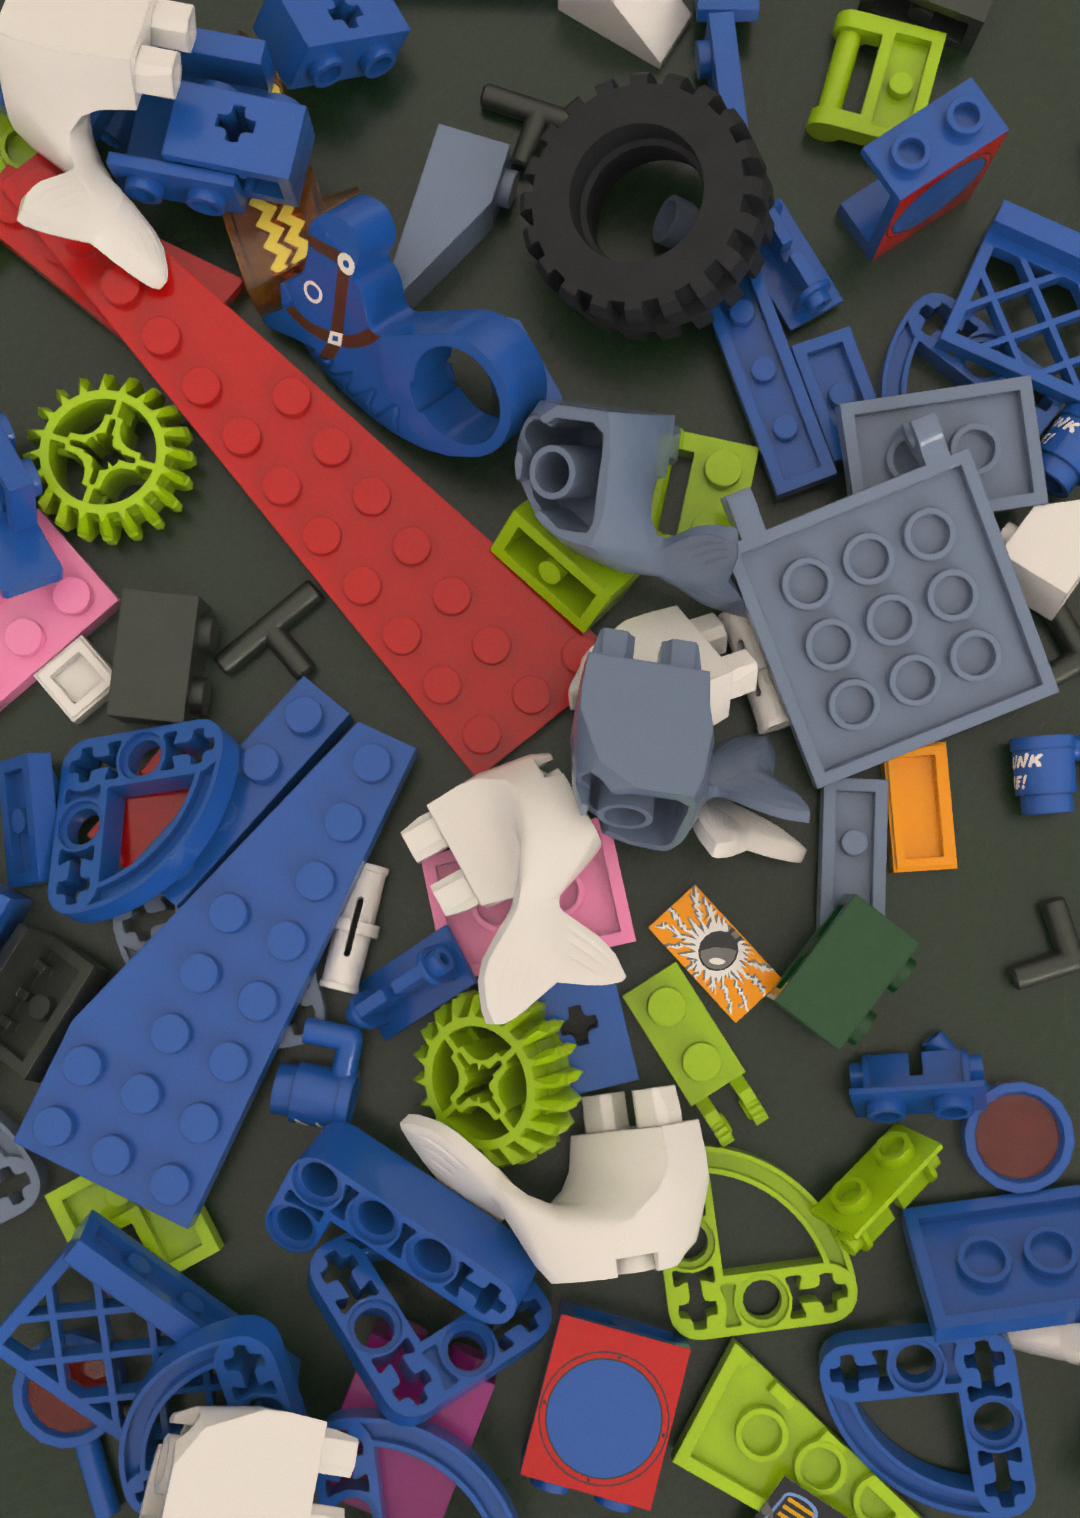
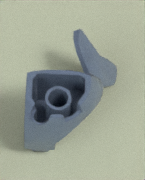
M552 399L539 401L521 430L515 456L516 479L521 482L529 503L535 511V517L545 529L566 548L595 563L619 572L658 577L675 586L702 605L748 618L740 591L730 577L738 559L737 528L718 524L702 525L665 538L657 534L651 520V503L657 479L666 477L668 465H674L678 458L681 430L679 426H674L676 415L582 401Z
M605 627L600 629L592 652L588 653L584 663L570 735L572 791L581 816H586L587 812L590 811L598 817L603 834L630 845L659 851H668L679 845L697 821L706 801L714 797L725 798L777 818L804 823L810 822V809L808 805L793 789L774 777L776 752L770 733L735 735L721 741L714 747V728L710 708V671L701 670L699 645L696 642L679 639L662 641L656 663L633 659L635 637L628 631Z

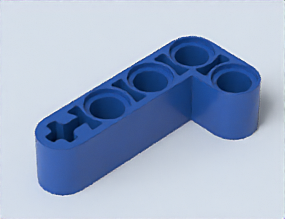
M335 1121L329 1123L318 1133L291 1166L265 1216L266 1230L271 1239L281 1248L293 1253L311 1251L331 1224L334 1223L475 1319L487 1324L498 1325L506 1323L514 1316L538 1270L511 1229L358 1127L347 1122Z

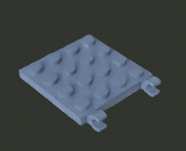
M935 411L901 425L906 444L920 467L768 529L765 528L750 487L720 498L731 527H736L738 530V559L731 576L743 598L744 609L789 720L788 723L812 784L817 789L1060 692L969 448H965L950 454Z

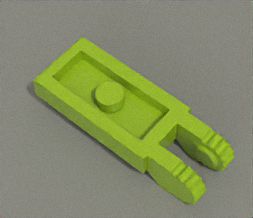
M676 961L621 995L691 1107L693 1105L697 1106L722 1147L735 1140L732 1135L733 1130L724 1115L716 1110L708 1096L726 1084H730L739 1098L738 1103L749 1120L754 1121L756 1126L769 1119L753 1090L742 1076L746 1071Z

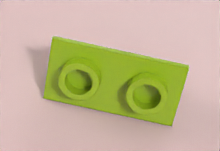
M895 1123L810 1211L811 1214L839 1230L835 1235V1239L850 1255L855 1256L860 1249L869 1251L873 1247V1242L895 1220L888 1206L894 1202L896 1206L905 1209L928 1183H933L936 1180L938 1174L935 1169L941 1164L937 1154L943 1149L942 1144L908 1127Z

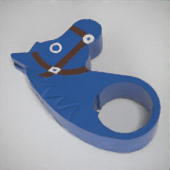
M360 194L314 218L309 227L305 268L302 272L280 283L282 307L265 315L262 318L264 324L302 342L322 371L354 403L385 428L423 449L447 456L481 457L494 452L518 434L539 401L546 400L547 395L545 368L535 345L527 334L509 318L487 309L421 312L411 309L405 299L400 274L390 259V252L396 239L395 224L388 208L376 198ZM452 348L461 350L471 356L486 371L498 395L500 405L499 418L480 410L466 397L460 386L454 385L453 382L457 380L452 363H447V359L451 357Z

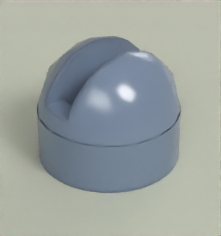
M670 196L663 203L656 216L652 232L654 242L672 249L692 228L700 209L694 203L680 196Z

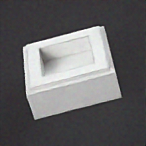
M80 635L33 676L70 720L80 725L108 701L112 666L88 638Z

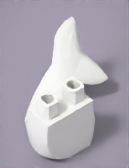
M5 0L0 12V83L9 121L13 129L36 152L65 172L42 180L30 189L21 199L17 221L23 226L46 234L90 243L136 279L151 288L159 290L164 286L168 278L165 249L156 231L134 203L122 192L121 188L114 183L106 170L93 138L90 113L98 110H137L142 94L172 100L176 99L182 75L181 55L178 51L191 53L196 40L197 30L194 5L171 0Z
M676 605L630 618L615 628L628 631L635 637L633 659L657 663L662 641L679 639L696 642L699 645L701 670L710 671V708L713 726L729 716L731 699L756 690L758 664L746 649L720 656V654L726 653L728 635L724 624L713 612L689 620ZM594 645L582 657L580 666L569 686L570 710L575 709L584 663L588 653L592 652ZM714 797L706 801L697 821L693 825L694 832L709 854L715 858H727L744 851H750L770 858L800 863L807 852V849L799 841L777 825L721 797Z
M550 753L529 754L476 774L427 804L429 812L418 817L400 832L418 864L449 847L461 869L430 886L445 916L449 917L469 911L480 904L483 908H488L513 899L505 920L496 932L481 962L478 989L481 1012L486 1024H505L529 1008L557 982L580 985H609L622 982L626 978L622 966L612 949L597 934L569 916L560 907V895L590 863L602 847V842L588 814L586 816L580 815L572 787L559 768L549 773L539 769L553 761Z
M675 1085L632 1091L636 1126H629L624 1091L582 1097L585 1133L573 1135L570 1138L569 1172L562 1191L551 1203L524 1193L472 1144L442 1122L418 1114H408L400 1122L401 1130L436 1179L500 1223L506 1219L534 1265L551 1284L618 1278V1275L638 1273L652 1269L660 1271L672 1268L681 1262L687 1251L697 1241L709 1185L708 1162L699 1119L682 1121Z
M194 1406L174 1412L170 1416L169 1423L184 1424L180 1435L168 1433L163 1444L158 1445L139 1518H345L344 1508L313 1503L318 1473L351 1477L357 1456L358 1438L336 1429L327 1428L326 1421L262 1406Z

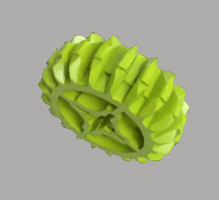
M104 373L99 390H96L88 379L79 377V395L72 398L65 390L56 389V397L61 406L55 412L49 408L38 407V415L47 423L44 430L37 428L26 430L27 438L39 447V449L22 455L24 459L30 458L42 483L43 494L37 501L38 507L47 515L56 514L55 524L65 532H69L77 527V535L87 542H92L101 533L102 539L107 544L117 545L121 537L122 528H124L133 541H142L143 529L141 524L148 521L155 529H164V519L158 513L165 506L172 512H182L183 505L173 495L174 491L193 490V481L189 476L180 472L197 465V457L194 453L184 449L193 442L194 438L187 426H178L183 415L175 405L164 406L166 398L160 390L152 387L144 393L143 385L138 379L129 377L120 388L119 382L113 375ZM102 421L99 428L94 432L82 434L90 426ZM138 421L151 427L156 441L155 463L147 461L141 453L136 452L138 436L134 431ZM117 451L127 462L118 460L114 466L108 462L109 469L105 470L94 458L103 460L109 454L114 459L113 452ZM68 458L74 459L85 468L82 484L87 489L83 501L76 499L70 489L67 479ZM143 485L130 497L117 502L120 494L127 487Z
M473 989L458 994L457 998L452 999V1002L443 1004L438 1010L434 1011L435 1021L430 1022L427 1027L421 1030L427 1044L421 1046L413 1055L424 1065V1070L413 1081L425 1086L427 1096L418 1107L432 1108L436 1116L435 1120L458 1132L495 1166L505 1167L509 1164L515 1165L517 1163L522 1165L536 1159L537 1154L553 1149L556 1143L561 1141L559 1134L566 1132L575 1122L569 1110L577 1107V1104L583 1098L570 1086V1083L577 1081L584 1071L570 1066L568 1056L571 1055L577 1044L562 1043L558 1034L564 1020L551 1019L546 1021V1002L537 1000L524 1012L505 1024H486L481 1012L479 990Z

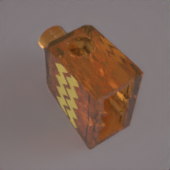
M308 166L299 208L249 198L245 214L224 212L222 217L246 289L258 312L280 303V283L304 270L308 251L309 227L313 219L360 195L358 186L322 198L312 166Z

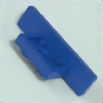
M1 411L0 595L8 599L62 580L63 568L38 525L35 497L43 494L39 474L30 458H19L15 451L16 439L7 416Z

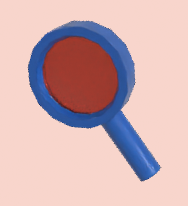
M941 1029L931 1034L922 1043V1047L926 1051L958 1049ZM984 1080L988 1110L974 1111L972 1116L961 1119L958 1129L961 1152L971 1169L992 1186L1016 1194L1039 1191L1057 1181L1070 1164L1075 1144L1072 1120L1062 1102L1045 1088L1020 1080L997 1081L990 1085Z
M82 1328L64 1330L66 1346L101 1343L100 1333ZM52 1335L41 1340L31 1350L53 1348ZM122 1357L116 1358L119 1383H129L127 1365ZM104 1359L69 1363L71 1379L84 1388L107 1385ZM17 1370L12 1385L13 1404L23 1428L41 1443L61 1449L74 1447L94 1517L109 1518L117 1514L121 1510V1506L100 1436L106 1431Z

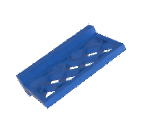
M1004 199L984 230L976 248L978 249L935 346L1006 378L1031 375L1033 390L1066 405L1068 403L1080 404V382L1074 370L1080 367V355L1069 359L1057 331L1059 328L1080 321V233ZM990 256L1013 265L1021 284L995 293L985 271ZM1053 285H1059L1070 290L1078 310L1052 319L1040 290ZM977 287L981 298L971 301ZM1026 295L1038 324L1011 333L1000 304ZM986 309L998 338L978 343L956 332L964 316ZM1043 334L1055 364L1042 369H1036L1024 363L1016 343ZM1003 349L1004 354L996 350ZM1060 374L1062 380L1054 376Z
M92 1209L76 1228L68 1244L0 1322V1358L120 1441L126 1419L122 1401L133 1400L142 1381L120 1384L116 1358L151 1354L154 1364L171 1346L192 1332L217 1321L240 1315ZM71 1267L93 1283L95 1300L60 1303L57 1281ZM46 1295L47 1305L36 1306ZM136 1313L147 1321L149 1338L114 1341L110 1314ZM98 1316L101 1343L66 1346L63 1319ZM50 1321L53 1348L30 1350L11 1337V1335L20 1324ZM160 1331L167 1336H161ZM238 1345L236 1349H246V1346ZM286 1349L298 1385L301 1359ZM249 1353L253 1363L250 1376L255 1374L259 1354ZM104 1359L107 1385L84 1388L71 1379L69 1363ZM213 1369L186 1383L173 1395L205 1392L206 1406H217L216 1390H222L217 1373L213 1374ZM257 1398L253 1405L284 1410L280 1403L270 1398ZM170 1400L165 1403L159 1412L161 1422L155 1423L154 1447L163 1444L160 1440L163 1439L164 1441L168 1433L180 1435L184 1424L169 1423L171 1416Z

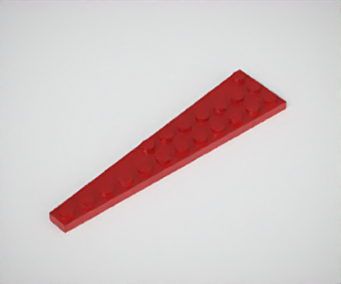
M37 153L0 182V188L19 211L21 199L34 185L42 180L65 172ZM34 230L473 776L491 769L569 706V686L580 666L582 657L595 644L598 636L590 629L583 634L490 551L493 543L166 250L168 278L167 282L159 290L151 288L136 279L90 243Z

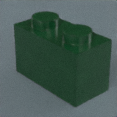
M844 894L766 997L826 1044L840 1051L846 1041L853 1046L869 1031L877 1017V1014L871 1008L886 988L894 993L909 978L917 964L911 958V955L920 943L857 894Z

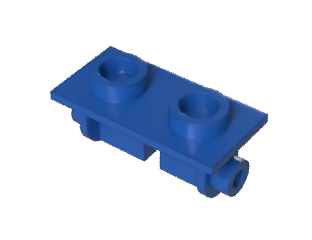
M780 197L775 200V205L769 210V214L774 222L772 241L770 244L761 245L759 252L765 261L761 268V273L773 305L787 329L791 332L841 304L844 300Z
M444 925L361 981L358 986L360 992L350 998L349 1006L345 1011L349 1024L358 1029L365 1028L371 1030L378 1028L384 1041H387L478 983L449 925Z
M968 1048L921 1052L923 1075L912 1076L910 1075L908 1053L862 1055V1062L849 1063L852 1089H849V1095L856 1117H867L869 1121L879 1124H892L905 1120L907 1115L934 1113V1116L940 1119L959 1120L972 1116L974 1111L988 1110L982 1054L968 1055Z

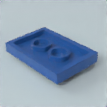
M1080 1185L902 1209L901 1225L934 1342L1080 1323Z

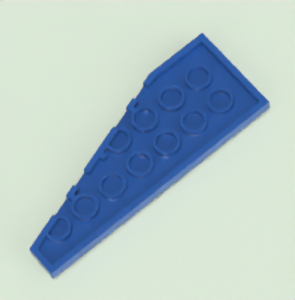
M357 722L71 1021L13 1142L186 1229L194 1226L330 941L337 921L350 899L363 868L418 756L419 750L361 722Z

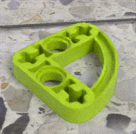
M704 1142L710 1174L728 1176L744 1181L765 1191L781 1202L804 1226L819 1256L722 1269L709 1175V1185L700 1224L706 1234V1244L703 1251L697 1256L683 1258L675 1267L662 1270L666 1305L672 1325L676 1330L689 1339L707 1340L829 1324L846 1318L853 1311L857 1302L858 1288L849 1254L835 1239L838 1230L811 1214L810 1211L818 1204L815 1198L791 1175L773 1163L735 1147H722L721 1144ZM711 1266L712 1274L710 1276L698 1274L700 1290L705 1301H714V1307L704 1310L703 1321L692 1322L689 1312L679 1311L680 1305L689 1303L688 1281L685 1275L673 1280L672 1272L695 1273ZM829 1273L835 1284H842V1290L832 1293V1304L822 1305L817 1295L814 1294L800 1295L797 1298L802 1308L801 1310L792 1311L793 1297L785 1278L795 1276V1284L799 1290L819 1286V1275ZM758 1280H767L775 1284L779 1291V1302L776 1308L765 1315H755L749 1312L743 1304V1295L746 1288L752 1282Z

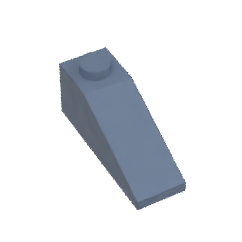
M438 124L393 261L402 280L406 302L411 309H414L494 228L500 207L510 209L519 180V172L512 170L510 144Z

